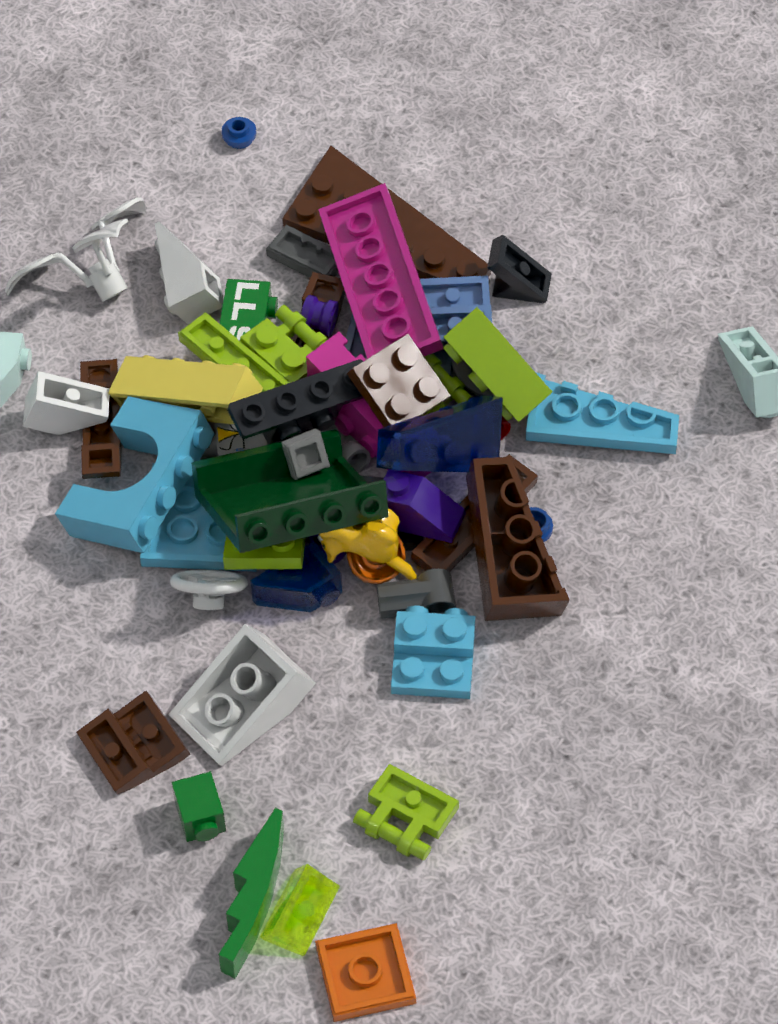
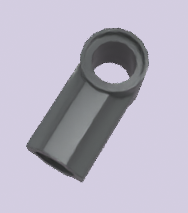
M444 569L426 570L414 580L376 584L381 619L396 617L397 611H406L408 607L414 605L427 608L429 613L445 614L446 610L456 608L452 576L449 571Z

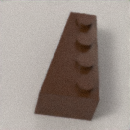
M512 458L473 459L466 475L485 621L562 616L570 599L566 589L562 588L556 574L557 567L552 556H549L542 540L543 533L538 521L534 520L528 505L529 499Z

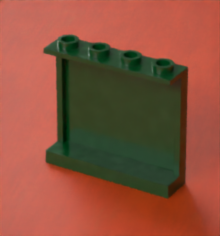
M336 429L321 432L330 467L297 480L291 477L281 442L191 462L196 499L240 553L387 518L386 482L380 480L367 483L342 456L341 435Z

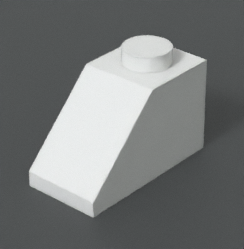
M38 371L25 397L23 427L62 435L104 423L109 415L110 395L108 392L110 389Z

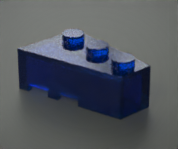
M478 395L469 398L468 401L440 408L439 411L424 416H416L378 429L376 468L398 471L467 473L473 459L500 457L503 397Z

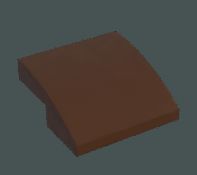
M144 691L116 713H113L108 708L76 732L117 794L133 789L191 755L153 697L147 691Z

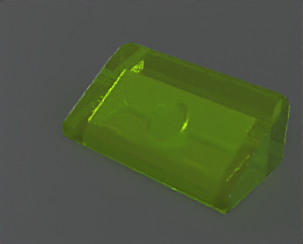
M309 864L295 869L260 938L298 955L305 956L340 886Z

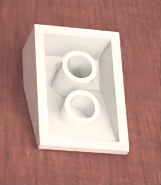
M244 624L168 715L219 765L223 766L291 714L316 682L265 634Z

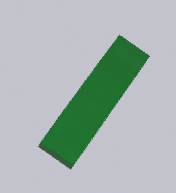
M276 807L233 872L235 891L239 893L226 912L228 931L232 932L218 955L221 972L236 979L256 943L271 905L280 870L284 821L283 811Z

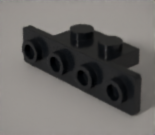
M358 359L232 402L228 405L227 411L242 439L263 433L268 445L278 441H285L312 429L326 430L335 424L343 405L363 399L347 375L353 367L363 362V360Z

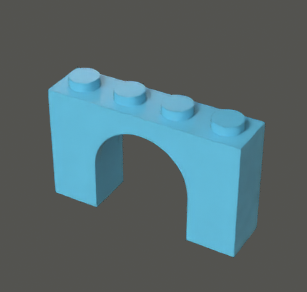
M128 396L110 426L124 448L157 455L153 468L138 483L118 491H104L73 484L55 515L69 536L144 553L151 540L156 536L158 528L170 508L175 504L176 498L188 478L193 474L191 462L200 460L205 450L210 446L215 433L201 410Z

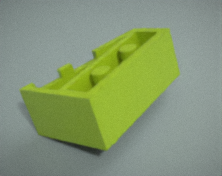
M478 307L443 336L448 342L443 349L457 365L463 360L473 370L468 377L482 393L489 388L498 398L493 405L507 421L514 417L520 422L552 393V390Z

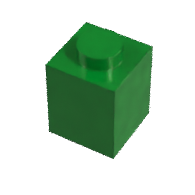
M211 771L171 782L174 801L187 842L193 840L209 841L217 837L219 833L226 832L224 812Z

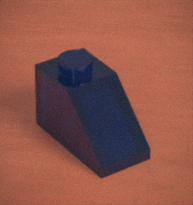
M314 541L304 548L302 569H268L250 580L252 601L257 606L311 613L321 606H330L342 594V574L333 562H328L327 555Z

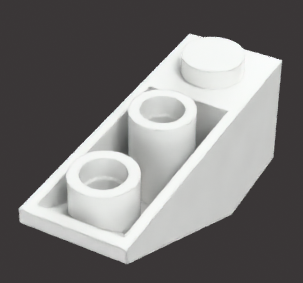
M160 222L155 223L157 235L155 247L160 255L162 267L159 268V272L165 284L166 295L164 296V302L169 312L190 324L203 313L210 314L222 308L223 294L220 278Z

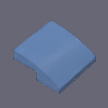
M488 276L420 279L442 344H448L443 336L476 307L492 323Z

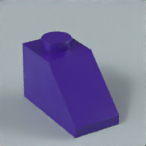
M388 469L383 480L386 482L388 508L400 520L397 531L452 543L466 515L465 509L425 477Z

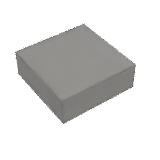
M313 429L281 442L291 477L295 480L330 467L319 430Z

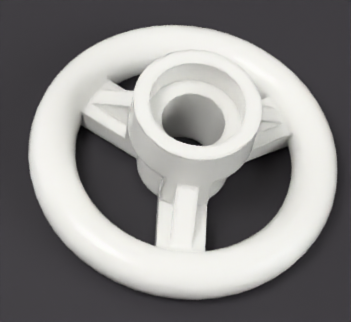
M189 570L174 574L170 579V584L179 591L194 593V608L219 610L224 608V595L244 590L248 586V580L245 576L230 571Z

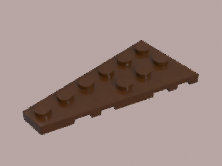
M330 146L282 218L283 227L288 225L314 239L329 244L318 209L382 183L333 146ZM388 189L420 279L488 276L489 278L491 270L487 268V262Z

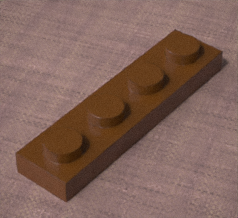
M508 454L506 457L512 458L527 494L537 484L538 475ZM468 495L459 503L465 509L466 515L453 542L449 543L426 537L411 552L410 560L425 571L444 569L450 572L475 547Z

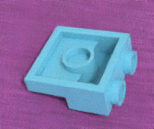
M417 605L408 607L406 611H397L391 694L470 699L476 616L468 615L465 610L460 608H450L445 611V614L429 613L427 608Z

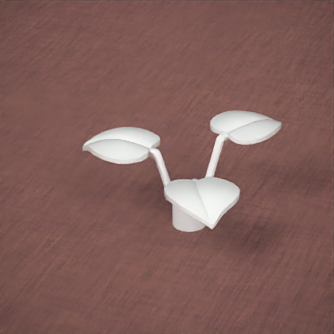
M141 197L129 200L104 215L90 227L92 231L99 228L100 230L85 236L72 247L73 251L77 253L90 245L93 246L99 262L88 268L91 273L89 277L65 255L58 252L37 259L20 268L6 285L5 292L7 296H9L14 286L23 276L39 267L55 263L65 264L84 281L87 288L94 286L102 302L127 290L128 287L120 275V270L115 262L109 237H118L119 231L128 225L129 221L127 218L115 222L112 221L127 215L145 214L146 205ZM101 239L103 240V244H104V247H105V251H106V255H107V258H106V259H105L104 254H103V252H102V250H101V248H100V240H101Z

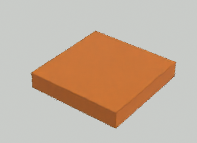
M397 923L315 941L333 1022L416 1004V995Z

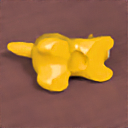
M389 508L387 518L318 534L317 538L327 553L329 563H332L336 556L342 552H352L373 562L386 563L409 580L417 578L411 565L397 556L399 544L397 528L400 520Z

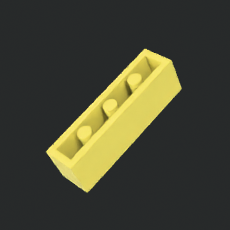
M144 355L142 357H125L108 393L120 407H122L127 397L130 396L201 410L208 422L234 424L227 411L228 405L261 393L263 387L252 375L251 369L239 363L224 365L206 360L190 362L180 358L167 360Z

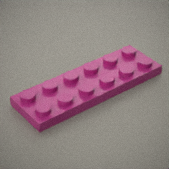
M386 184L378 185L318 209L367 359L406 334L410 335L423 356L442 350V341Z

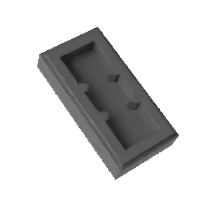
M288 225L280 231L266 248L268 257L309 278L312 272L333 277L339 272L330 246Z

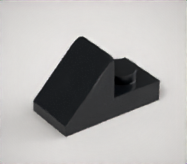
M501 235L493 239L487 266L496 275L492 296L536 303L547 302L552 273L506 236Z

